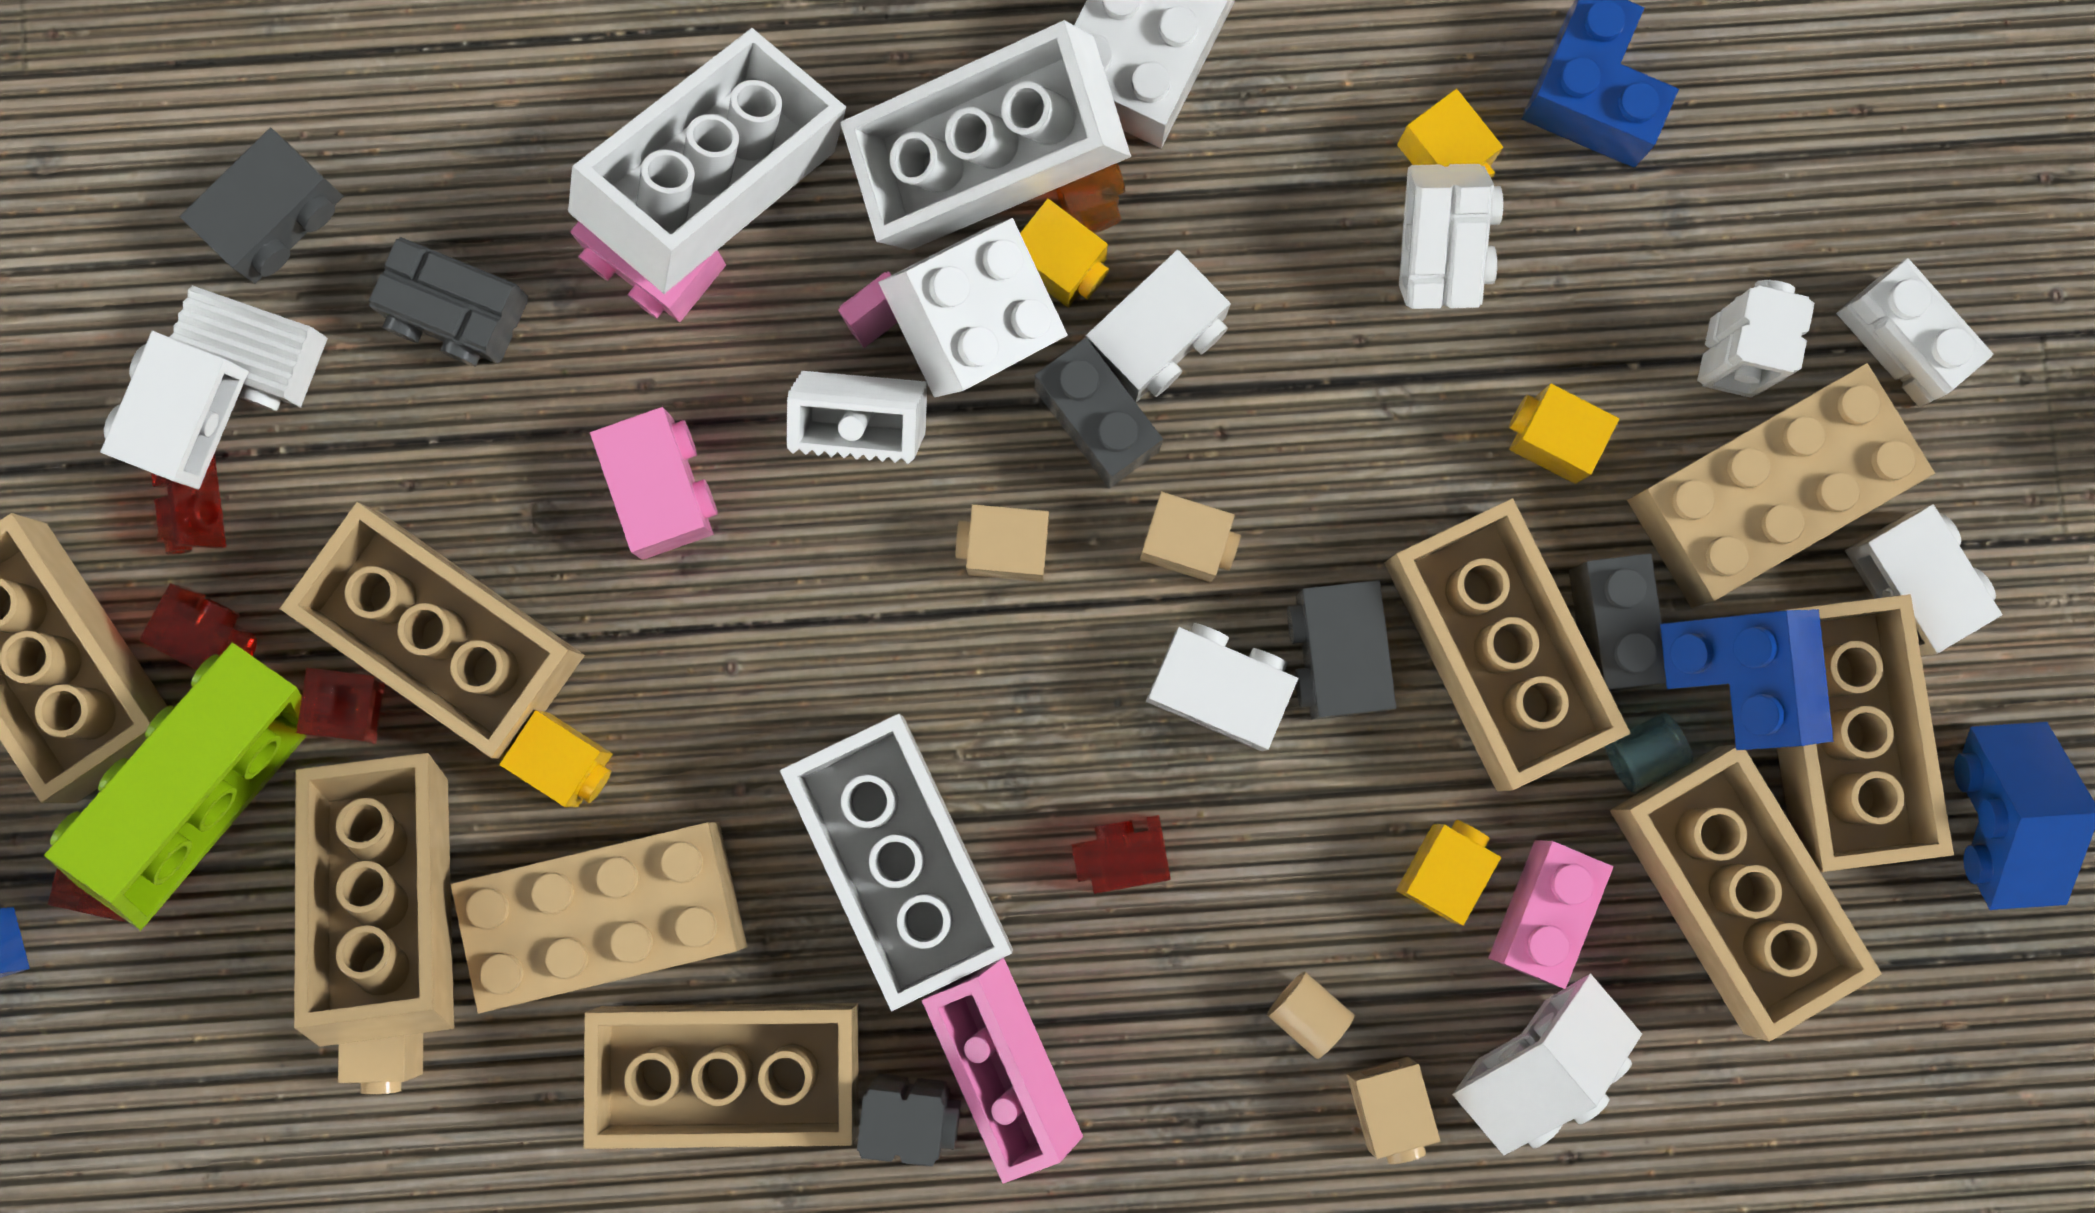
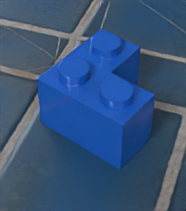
M1575 0L1566 14L1521 120L1635 168L1655 146L1679 91L1674 86L1621 64L1645 7L1628 0Z
M1819 609L1784 610L1660 624L1667 689L1729 684L1736 751L1797 747L1834 742Z
M2048 722L1970 727L1963 752L1956 756L1954 762L1956 784L1960 791L1967 793L1978 814L1979 821L1972 844L1968 845L1964 851L1963 863L1970 883L1977 885L1989 910L2067 905L2095 831V801Z

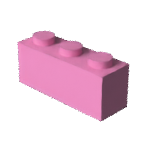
M1002 958L941 987L921 1000L1002 1183L1010 1182L1060 1163L1083 1138V1134L1005 959Z

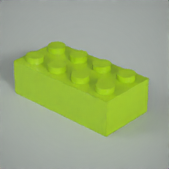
M233 642L221 656L217 654L212 655L200 665L192 678V688L175 707L172 705L167 706L153 718L146 730L145 737L147 739L129 759L122 758L106 771L98 785L100 792L82 812L76 811L71 813L58 825L50 839L52 846L43 855L79 888L140 931L316 726L298 688Z

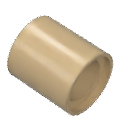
M1305 971L1300 973L1284 989L1267 1013L1271 1020L1316 1059L1324 1056L1338 1042L1351 1025L1355 1016Z

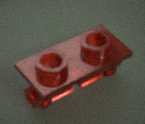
M215 453L199 489L151 473L153 487H167L168 496L154 499L158 526L157 542L164 543L165 553L172 555L192 552V547L226 548Z

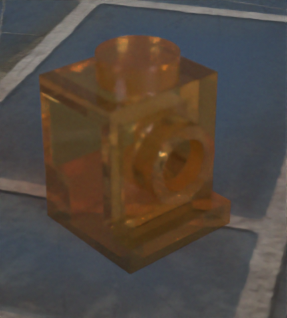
M1118 163L1055 189L1061 208L1093 233L1111 228L1122 220L1118 210V195L1125 193V185Z

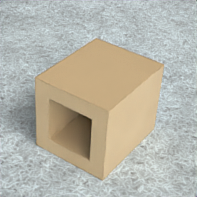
M1161 491L1139 560L1212 582L1218 568L1230 571L1241 537L1240 534L1230 531L1235 514Z
M972 504L971 521L959 520L956 558L967 559L966 570L970 576L1043 582L1049 511Z
M423 1033L339 1044L338 1083H361V1094L400 1092L401 1082L423 1074Z
M1409 1057L1346 1073L1367 1149L1376 1159L1386 1157L1388 1164L1414 1161L1426 1155L1424 1146L1441 1142L1419 1063Z

